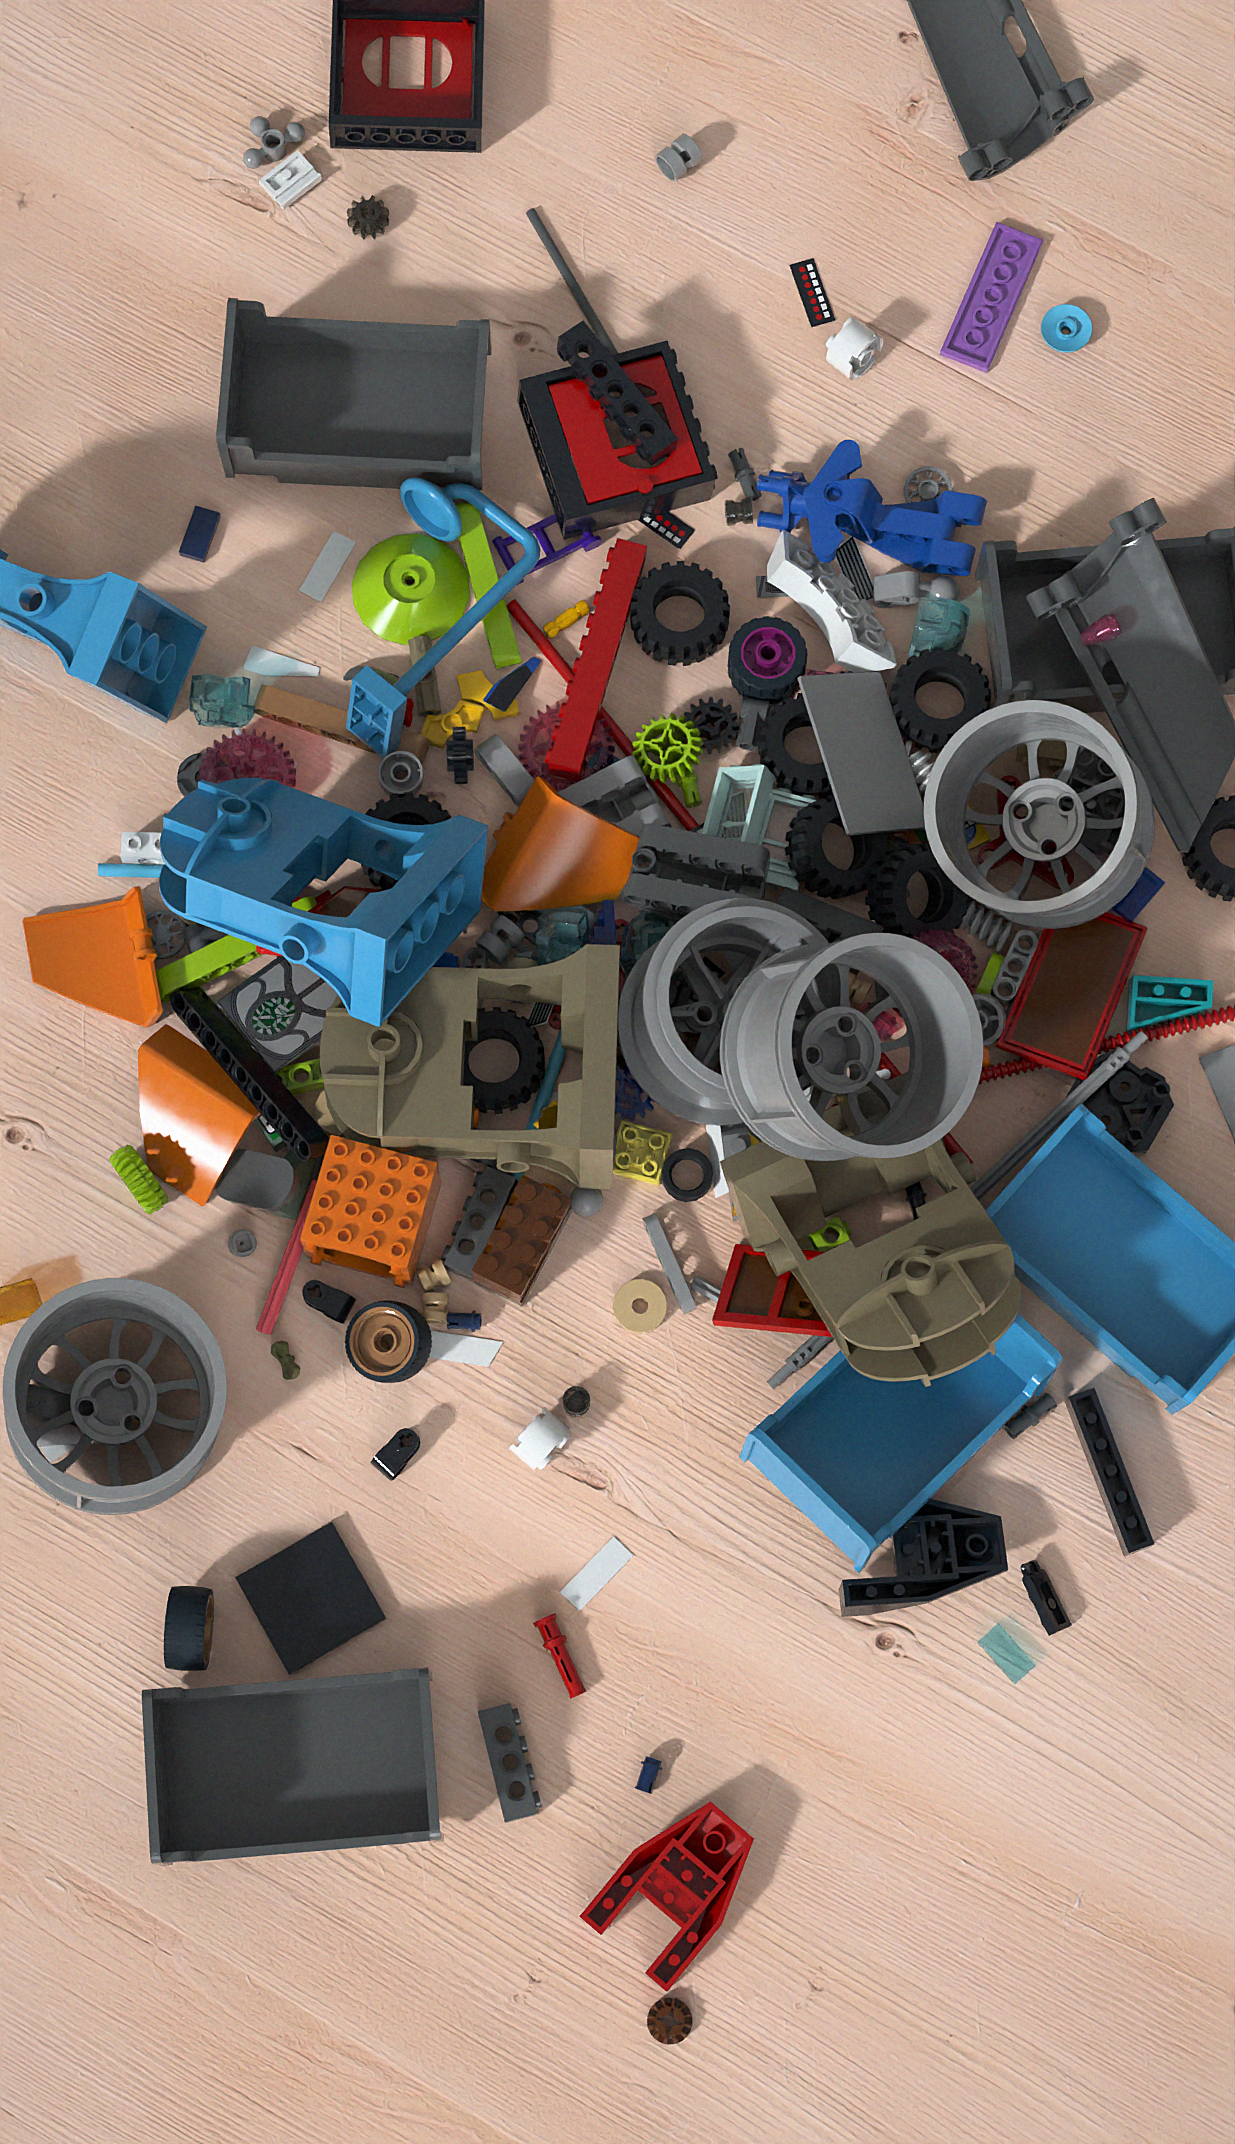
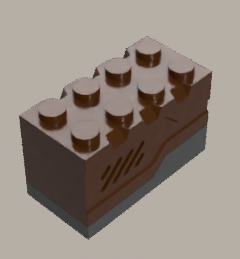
M522 1175L509 1203L501 1214L497 1226L492 1231L483 1252L472 1269L474 1283L522 1307L572 1213L571 1199L562 1195L561 1190L547 1182L540 1184Z

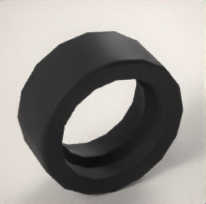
M691 1148L679 1149L670 1154L664 1162L662 1170L663 1186L668 1194L676 1200L684 1202L696 1201L705 1196L711 1188L713 1180L712 1164L707 1156L699 1150ZM682 1160L695 1161L703 1170V1181L694 1190H682L672 1181V1170Z

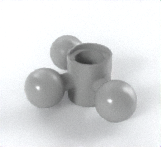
M262 116L253 118L250 122V130L253 135L262 137L263 147L259 150L255 148L246 150L243 155V162L248 168L256 169L261 166L263 157L273 162L282 160L286 155L285 143L288 141H301L305 135L304 127L299 122H290L285 128V133L282 134L277 129H270V124L266 118ZM273 143L279 144L276 147H269Z

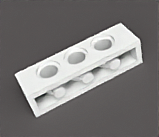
M122 831L120 857L123 864H165L160 852L161 833Z

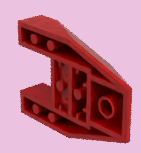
M710 1801L634 1849L579 1917L602 1935L637 1891L645 1896L681 1927L645 1972L646 1975L667 1992L722 1925L754 1838Z

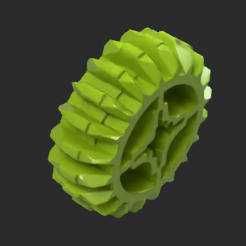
M673 713L669 715L668 719L665 718L664 714H660V720L656 721L651 717V725L642 724L641 727L644 732H636L638 741L633 742V747L636 750L632 754L638 759L637 762L640 768H642L644 775L648 776L650 774V778L654 782L660 777L661 783L665 784L668 778L671 779L672 783H676V776L680 775L682 779H686L685 772L687 770L690 773L695 771L692 764L700 765L701 761L697 756L703 755V749L700 747L703 745V740L699 737L700 732L698 728H694L692 721L686 722L684 716L681 715L676 720V716ZM675 732L684 735L688 739V744L676 741ZM648 752L660 756L661 765L652 762L648 757Z
M127 1144L123 1148L120 1147L110 1156V1163L146 1213L152 1214L163 1208V1205L168 1202V1196L133 1146Z

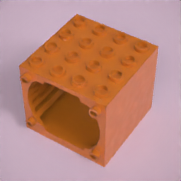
M331 1135L300 1237L307 1257L311 1259L310 1263L321 1266L322 1261L395 1281L393 1285L400 1288H405V1284L413 1285L416 1269L441 1187L438 1164L433 1161Z

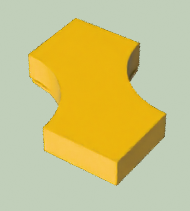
M482 670L457 675L462 700L485 707L490 712L494 721L519 716L516 698L506 712L483 701L493 687V684L486 679Z
M460 699L455 708L446 714L438 716L427 715L420 735L428 738L431 741L430 745L444 749L446 740L453 738V727H466V732L477 734L485 707Z

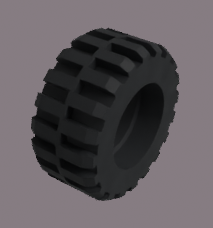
M677 561V565L670 566V562L663 563L660 570L654 567L648 571V578L642 577L638 582V588L634 589L630 610L631 630L634 631L636 642L638 644L642 643V650L647 655L652 652L654 654L653 659L658 662L666 659L668 660V665L675 666L676 662H683V666L691 665V660L696 659L699 663L705 660L707 653L709 655L715 653L717 645L722 644L725 639L730 616L729 596L727 591L722 589L723 583L718 577L713 579V572L707 568L704 571L700 570V564L692 562L691 566L684 565V561ZM686 596L701 605L705 616L704 620L697 627L679 632L664 627L657 620L655 611L657 606L667 598Z
M935 647L934 652L931 653L929 649L920 651L919 657L916 655L909 657L906 665L902 664L898 669L892 683L889 700L899 731H903L902 738L906 741L911 739L915 741L914 747L922 749L923 746L930 747L929 752L937 753L938 748H944L952 736L966 723L989 710L991 705V689L988 688V677L981 674L983 668L979 663L973 665L971 663L972 657L966 653L962 657L957 655L958 650L952 648L950 652H944L943 647ZM945 682L955 687L961 693L964 699V708L954 717L947 719L934 718L919 708L915 700L916 692L927 683Z
M798 693L797 699L793 700L791 696L784 698L781 706L776 704L771 709V714L766 715L760 731L758 746L760 764L765 765L775 776L777 788H788L794 795L805 793V795L813 796L814 793H819V796L822 797L828 795L829 789L832 788L824 762L811 765L800 763L794 760L784 748L785 738L791 731L805 726L812 727L803 695Z
M405 792V797L398 798L397 793L389 795V801L384 802L381 799L376 802L375 810L369 808L365 815L376 819L406 825H430L444 822L451 818L447 810H442L439 802L436 800L430 802L428 801V796L423 794L415 798L413 797V792ZM361 864L365 875L369 876L370 882L374 886L379 885L381 890L392 889L398 882L389 875Z
M834 794L803 807L797 812V817L792 818L789 824L792 830L786 832L785 841L789 842V846L785 847V855L790 856L791 862L788 863L790 870H795L797 874L794 876L799 883L804 882L806 890L811 893L817 891V895L823 898L840 899L864 891L866 881L871 879V876H869L871 868L877 867L876 860L881 855H886V851L891 849V845L887 844V839L890 838L889 832L849 835L853 843L854 856L850 867L847 870H842L834 866L827 859L822 847V835L828 823L836 824L844 829Z
M1230 795L1227 801H1225L1224 797L1215 799L1189 852H1184L1182 857L1183 866L1189 867L1187 875L1190 879L1196 878L1198 881L1195 885L1201 891L1205 887L1210 891L1209 896L1216 898L1218 894L1223 896V901L1229 902L1235 897V868L1222 864L1215 857L1210 841L1212 836L1220 830L1235 829V795Z
M903 844L887 850L886 855H881L876 860L877 867L871 868L869 872L871 879L866 881L865 890H868V897H865V903L870 908V911H868L870 920H875L877 924L882 925L884 928L882 933L902 935L927 946L942 943L944 939H949L954 934L953 929H959L963 922L961 917L966 916L968 910L966 901L969 900L970 896L957 887L938 864L930 844ZM918 871L924 877L928 886V903L924 912L916 919L908 908L906 889L909 880Z
M493 1007V1011H485V1008L479 1009L478 1041H465L463 1086H473L474 1107L479 1108V1112L487 1114L488 1110L495 1111V1114H503L504 1109L509 1108L510 1111L518 1109V1104L521 1102L526 1104L531 1099V1094L538 1091L540 1081L545 1073L544 1046L535 1026L531 1027L529 1020L524 1016L518 1017L516 1011L508 1009L507 1012H503L501 1007ZM488 1039H501L511 1043L519 1054L517 1071L510 1078L496 1083L485 1082L476 1078L469 1067V1055L476 1045Z

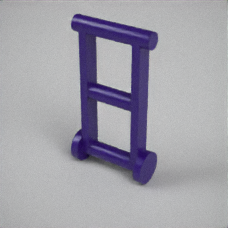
M553 514L527 527L532 534H535L546 554V557L540 559L528 574L581 548L585 552L595 549L603 541L600 536H594L592 531H588L582 534V539L555 551L544 528L557 522L556 515ZM498 536L492 542L507 571H509L515 565V562L507 546L518 541L512 536L505 539Z

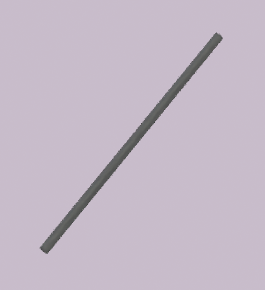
M534 208L526 212L527 217L599 341L611 355L618 354Z

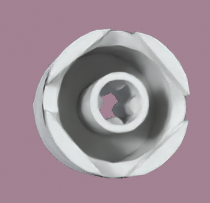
M850 317L844 323L843 329L837 335L833 334L826 343L828 348L826 360L850 380H853V376L858 379L875 362L876 358L873 355L876 349L879 352L881 351L883 338L861 321Z
M546 1407L540 1411L544 1416L542 1418L539 1415L535 1416L516 1438L519 1445L516 1447L512 1444L509 1447L515 1455L533 1470L536 1467L540 1470L543 1469L553 1457L549 1454L555 1446L558 1449L561 1448L571 1436L567 1433L570 1428Z

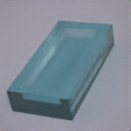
M999 1623L977 1642L1014 1685L1036 1666Z

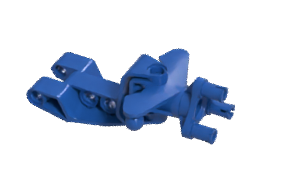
M850 439L841 441L812 482H807L803 472L797 471L787 473L771 469L768 476L760 474L758 477L761 481H757V491L778 493L783 499V513L776 514L760 511L757 526L778 529L780 532L784 529L791 533L802 518L808 519L812 549L817 559L823 563H830L835 559L836 550L845 539L840 532L842 530L879 552L922 573L955 576L970 575L976 549L972 545L953 541L956 527H961L962 525H982L987 500L981 496L943 491L938 497L928 501L882 505L883 498L871 480L865 478L850 479V474L862 467L859 446Z

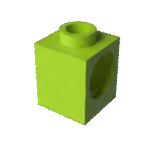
M836 1216L826 1221V1227L808 1235L815 1251L827 1252L850 1241L849 1236L852 1234L846 1221L841 1222L839 1217ZM828 1230L835 1231L838 1234V1240L834 1242L827 1241L824 1238V1232Z

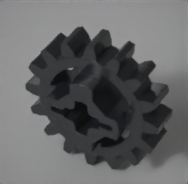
M709 697L708 703H704L702 698L699 699V706L691 704V713L685 712L684 717L687 720L686 722L690 720L694 723L695 719L701 715L699 721L695 722L694 728H698L700 738L707 740L702 739L703 745L700 747L702 749L706 748L708 755H711L712 750L715 748L721 753L722 745L730 748V739L736 740L737 733L735 731L739 729V723L734 722L737 720V713H731L732 705L729 704L724 707L723 699L714 703L713 697ZM711 723V725L715 727L710 729V727L706 724ZM728 726L727 731H726L725 734L721 737L720 734H721L722 730H725L726 727Z
M453 727V740H446L447 771L454 772L455 784H467L468 771H474L473 739L466 738V727Z

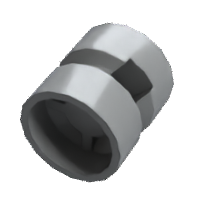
M684 133L671 143V147L667 146L655 155V161L659 169L673 182L686 174L687 168L692 169L703 160L702 153L697 144Z
M499 915L490 925L491 931H485L475 944L486 952L490 960L498 965H502L511 954L510 948H517L525 939V935L511 920L503 915ZM498 935L503 937L506 941L504 942L503 940H501L498 937Z

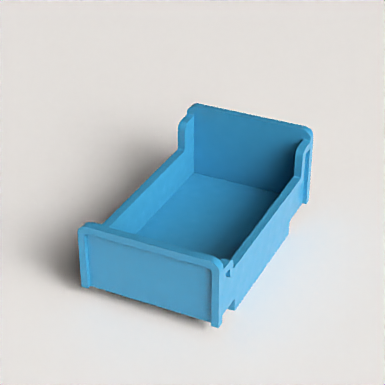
M1080 1103L985 1211L1012 1250L1015 1261L1014 1272L1017 1279L1130 1378L1135 1376L1168 1405L1165 1409L1173 1415L1191 1404L1235 1353V1242L1105 1130L1106 1126L1086 1106Z
M1019 1313L1007 1332L994 1343L996 1348L994 1355L988 1352L980 1359L958 1371L930 1380L931 1386L925 1387L921 1379L892 1382L866 1377L852 1368L840 1350L773 1415H768L747 1435L739 1458L744 1463L749 1460L855 1563L853 1568L860 1573L866 1567L872 1553L885 1540L891 1538L1001 1430L1003 1425L1034 1394L1038 1397L1044 1392L1062 1362V1356Z

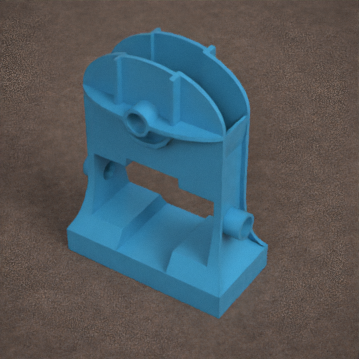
M0 549V627L49 646L62 661L67 674L140 713L167 723L207 626L143 585L110 571L91 579L54 578L6 561L8 554Z
M240 778L218 784L202 779L198 781L197 789L181 799L168 815L164 814L163 830L160 837V852L165 864H163L159 878L160 895L165 905L171 911L186 920L200 923L281 954L294 964L306 966L336 991L350 1016L380 1027L480 912L488 825L462 815L430 825L397 824L351 810L283 785L274 779ZM347 859L376 869L398 881L392 889L369 893L347 918L314 914L292 907V902L315 878L326 882Z

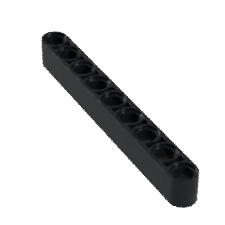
M195 986L172 993L170 1001L173 1011L301 1161L325 1155L329 1143L327 1134L204 990Z

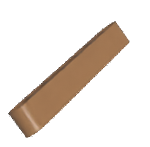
M261 685L252 707V711L255 714L377 754L346 729L348 711L269 685ZM402 729L400 745L395 751L410 752L423 764L431 741L420 734Z

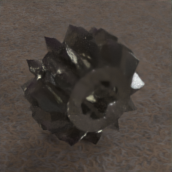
M362 195L360 203L353 200L352 208H348L347 216L349 218L347 219V224L349 228H352L354 235L361 233L363 240H365L367 235H371L375 240L376 232L384 235V227L389 226V209L384 207L382 199L375 202L373 195L369 200H365V197Z

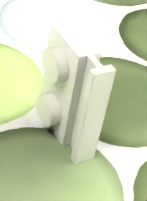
M297 150L259 180V184L284 210L319 183L322 178L321 174L317 173L314 167Z

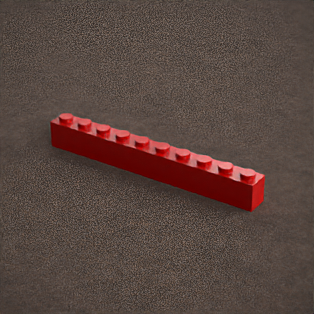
M617 538L615 547L609 548L606 562H609L608 569L603 568L600 577V584H603L601 591H596L593 606H596L594 613H589L586 628H589L587 636H582L579 650L582 651L581 658L576 657L572 672L576 673L574 681H568L566 695L569 696L568 701L561 704L559 718H562L560 726L555 725L552 734V740L555 743L553 749L548 748L545 763L549 764V775L577 782L580 780L630 614L632 594L634 589L638 587L645 564L647 545Z

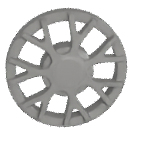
M924 466L914 470L908 476L904 485L906 502L911 503V498L919 495L920 501L935 499L942 493L938 491V486L944 484L948 485V491H952L950 478L944 471L933 466ZM924 472L927 479L920 482L917 474ZM934 472L941 475L937 483L931 480ZM909 483L918 485V491L909 490Z
M167 910L154 911L146 916L148 928L153 930L152 940L155 943L153 949L157 950L156 959H167L178 954L186 943L182 934L186 926L180 917ZM164 916L171 917L168 925L162 923ZM155 917L158 924L152 927L148 921ZM177 924L181 925L182 930L172 932L171 927ZM173 937L181 940L177 947L170 943ZM167 945L168 953L160 954L159 947Z

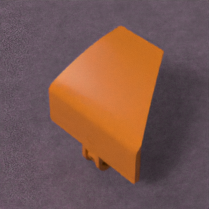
M537 776L516 814L505 812L503 815L504 821L500 828L492 834L498 845L484 867L482 900L489 908L498 912L560 908L617 899L629 878L632 856L636 851L639 836L560 796L545 779Z
M140 886L132 887L121 900L79 909L25 917L22 923L33 983L75 1002L145 1028L154 1025L161 1016L163 1010L154 965L157 952L153 949L152 945L153 930L147 926Z
M166 1024L149 1037L138 1049L140 1113L148 1168L166 1183L200 1206H204L208 1203L249 1126L261 1113L207 1050Z

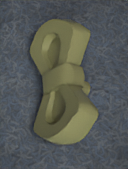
M275 1342L271 1346V1354L280 1362L283 1378L286 1380L297 1378L300 1374V1366L294 1362L295 1357L289 1354L288 1342Z

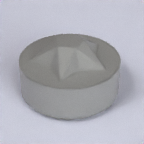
M248 1230L233 1232L228 1239L229 1251L237 1257L251 1255L256 1248L255 1236Z

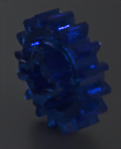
M626 1063L625 1069L622 1070L616 1065V1081L618 1080L620 1088L615 1096V1114L621 1113V1120H624L626 1115H630L631 1120L635 1121L636 1114L645 1118L644 1110L647 1109L652 1112L654 1107L651 1102L655 1101L648 1096L646 1101L642 1103L640 1096L644 1090L635 1079L629 1078L628 1075L632 1074ZM625 1084L631 1090L636 1089L635 1099L630 1094L624 1095L626 1091ZM622 1103L631 1105L633 1109L624 1108L620 1105Z

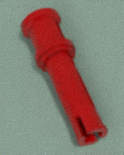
M556 1613L534 1622L533 1625L538 1627L544 1640L543 1647L547 1651L550 1650L559 1674L570 1695L569 1697L572 1699L587 1691L564 1644L567 1642V1638L565 1635H562L555 1620L557 1618Z

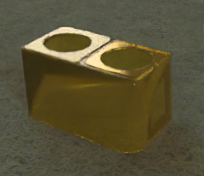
M32 1278L0 1287V1325L28 1318L43 1305L37 1285Z

